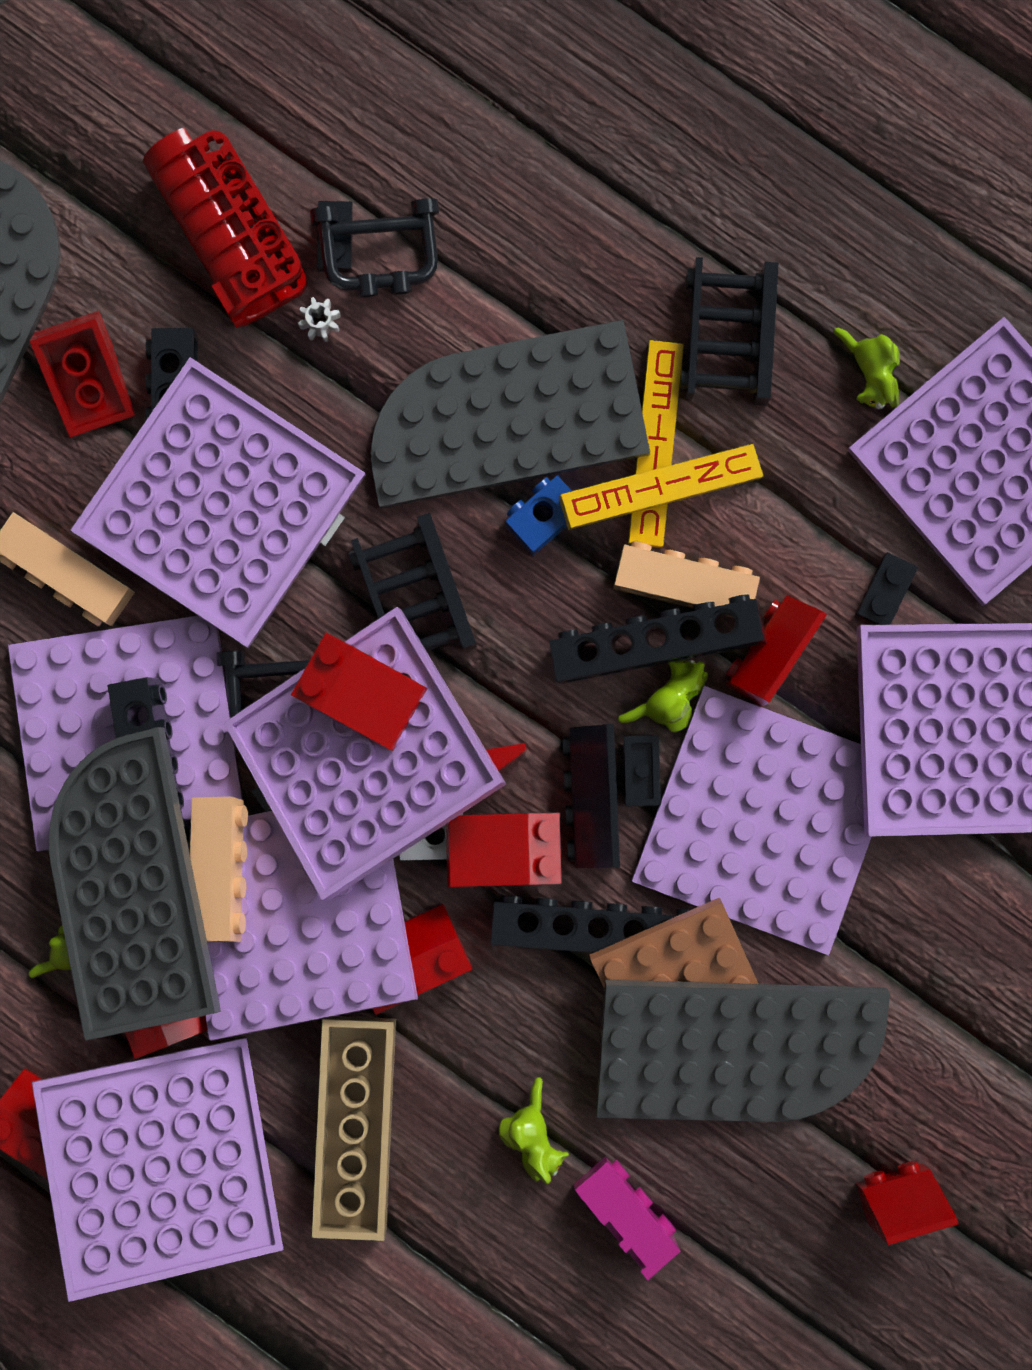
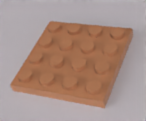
M720 897L590 954L591 962L603 987H605V980L758 984Z

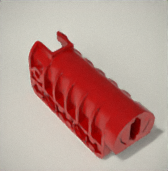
M182 128L163 137L146 152L143 157V165L213 281L214 285H212V288L236 328L246 326L263 318L305 292L307 279L297 253L224 133L212 130L192 140L186 129ZM211 141H215L216 144L224 143L219 150L206 153L210 150L209 143ZM223 159L224 162L220 165L219 160ZM230 171L234 178L229 183L225 177V173ZM245 190L248 198L243 202L239 194ZM251 207L256 217L260 220L256 224L250 212L247 211ZM264 229L268 237L262 240L260 232ZM280 249L282 257L277 259L274 252ZM273 253V254L270 256V258H268V257L266 256L267 254ZM286 265L290 273L286 274L284 270L279 268ZM300 276V278L297 280L298 287L292 289V287L288 284L292 283Z

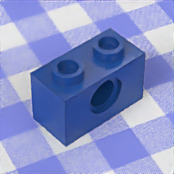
M558 475L551 481L547 477L543 479L532 490L535 495L526 503L520 500L506 513L509 518L505 521V526L532 556L567 527L558 497L561 494L571 492V489ZM538 506H547L551 509L553 516L548 521L542 522L534 517L533 511Z

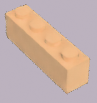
M14 512L0 530L1 563L12 570L16 565L27 571L24 578L41 589L46 583L56 590L53 595L54 598L70 608L73 603H76L85 609L82 616L97 626H100L102 622L113 626L135 593Z
M633 541L631 546L625 544L623 546L613 586L614 590L694 609V605L705 602H715V607L729 604V598L749 594L750 599H755L760 577L752 575L753 570L749 568L732 566V570L718 567L719 562L712 559L699 558L698 562L685 559V554L682 552L665 550V553L662 554L651 551L652 546Z
M192 797L190 859L207 942H241V934H244L246 928V918L244 913H242V898L246 895L247 885L245 877H242V863L247 859V845L243 841V827L248 822V811L244 805V800L235 797Z

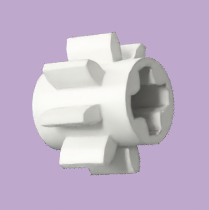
M312 297V304L308 308L300 307L299 310L305 317V320H301L298 324L300 329H310L308 332L309 340L312 341L315 336H320L327 342V335L331 331H340L339 326L333 320L340 318L341 315L339 310L330 311V299L327 298L324 303H319ZM324 314L326 322L319 321L315 325L313 318H320Z

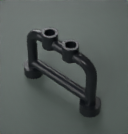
M426 198L412 201V216L338 222L337 207L324 206L310 209L311 225L318 226L323 269L326 278L333 286L341 290H357L358 298L378 296L377 288L391 287L392 295L408 294L412 292L411 285L427 282L433 277L438 264L433 216L439 214L438 199ZM421 229L425 261L420 270L410 272L395 271L387 274L370 273L352 277H345L339 273L333 236Z
M244 651L216 652L217 666L225 667L226 694L230 718L242 711L239 679L296 675L306 668L310 660L245 664Z

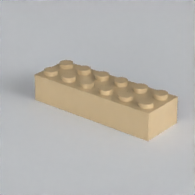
M332 1016L322 1019L312 1238L384 1241L387 1230L396 1032L395 1018Z

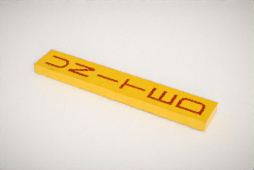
M649 341L642 414L650 455L637 458L635 475L672 465L684 344ZM667 504L631 513L629 545L634 541L645 543L652 547H663Z
M754 444L571 491L561 494L558 498L568 530L758 480L763 477Z

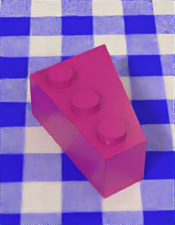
M605 1156L574 1183L575 1191L603 1226H606L620 1242L619 1246L624 1252H628L642 1268L640 1272L649 1280L681 1252L673 1236L677 1230L664 1214L658 1218L649 1208L653 1202L641 1187L634 1190L626 1181L630 1175L620 1162L615 1160L611 1163Z

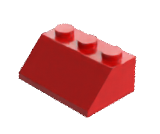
M788 595L780 602L774 599L763 616L768 619L764 626L767 643L750 646L743 659L735 658L726 672V675L730 677L726 685L759 707L770 703L827 614Z
M444 904L405 921L417 995L473 969ZM401 1003L372 1009L375 1015H377Z
M25 1068L0 1099V1150L47 1179L31 1083L43 1079Z

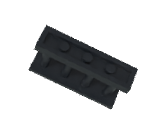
M696 257L693 268H687L686 289H692L687 369H681L679 389L685 390V400L689 401L693 399L695 387L746 390L748 394H753V405L766 406L771 399L779 263L765 262L761 273L756 272L755 276L702 272L703 257ZM701 286L754 290V293L759 294V306H754L753 309L700 306ZM699 320L752 323V327H757V340H751V343L699 340ZM697 353L750 357L751 361H755V374L750 373L749 377L696 373Z
M430 513L417 517L419 527L413 528L414 532L362 550L358 538L351 540L354 549L348 551L354 570H362L378 619L385 615L378 595L427 578H431V580L438 578L442 591L436 593L437 597L401 609L407 620L411 621L440 610L443 613L450 611L454 624L449 625L448 630L419 639L426 652L450 643H454V646L461 643L463 651L477 647ZM417 545L420 548L427 546L431 559L426 560L425 565L373 582L368 562Z

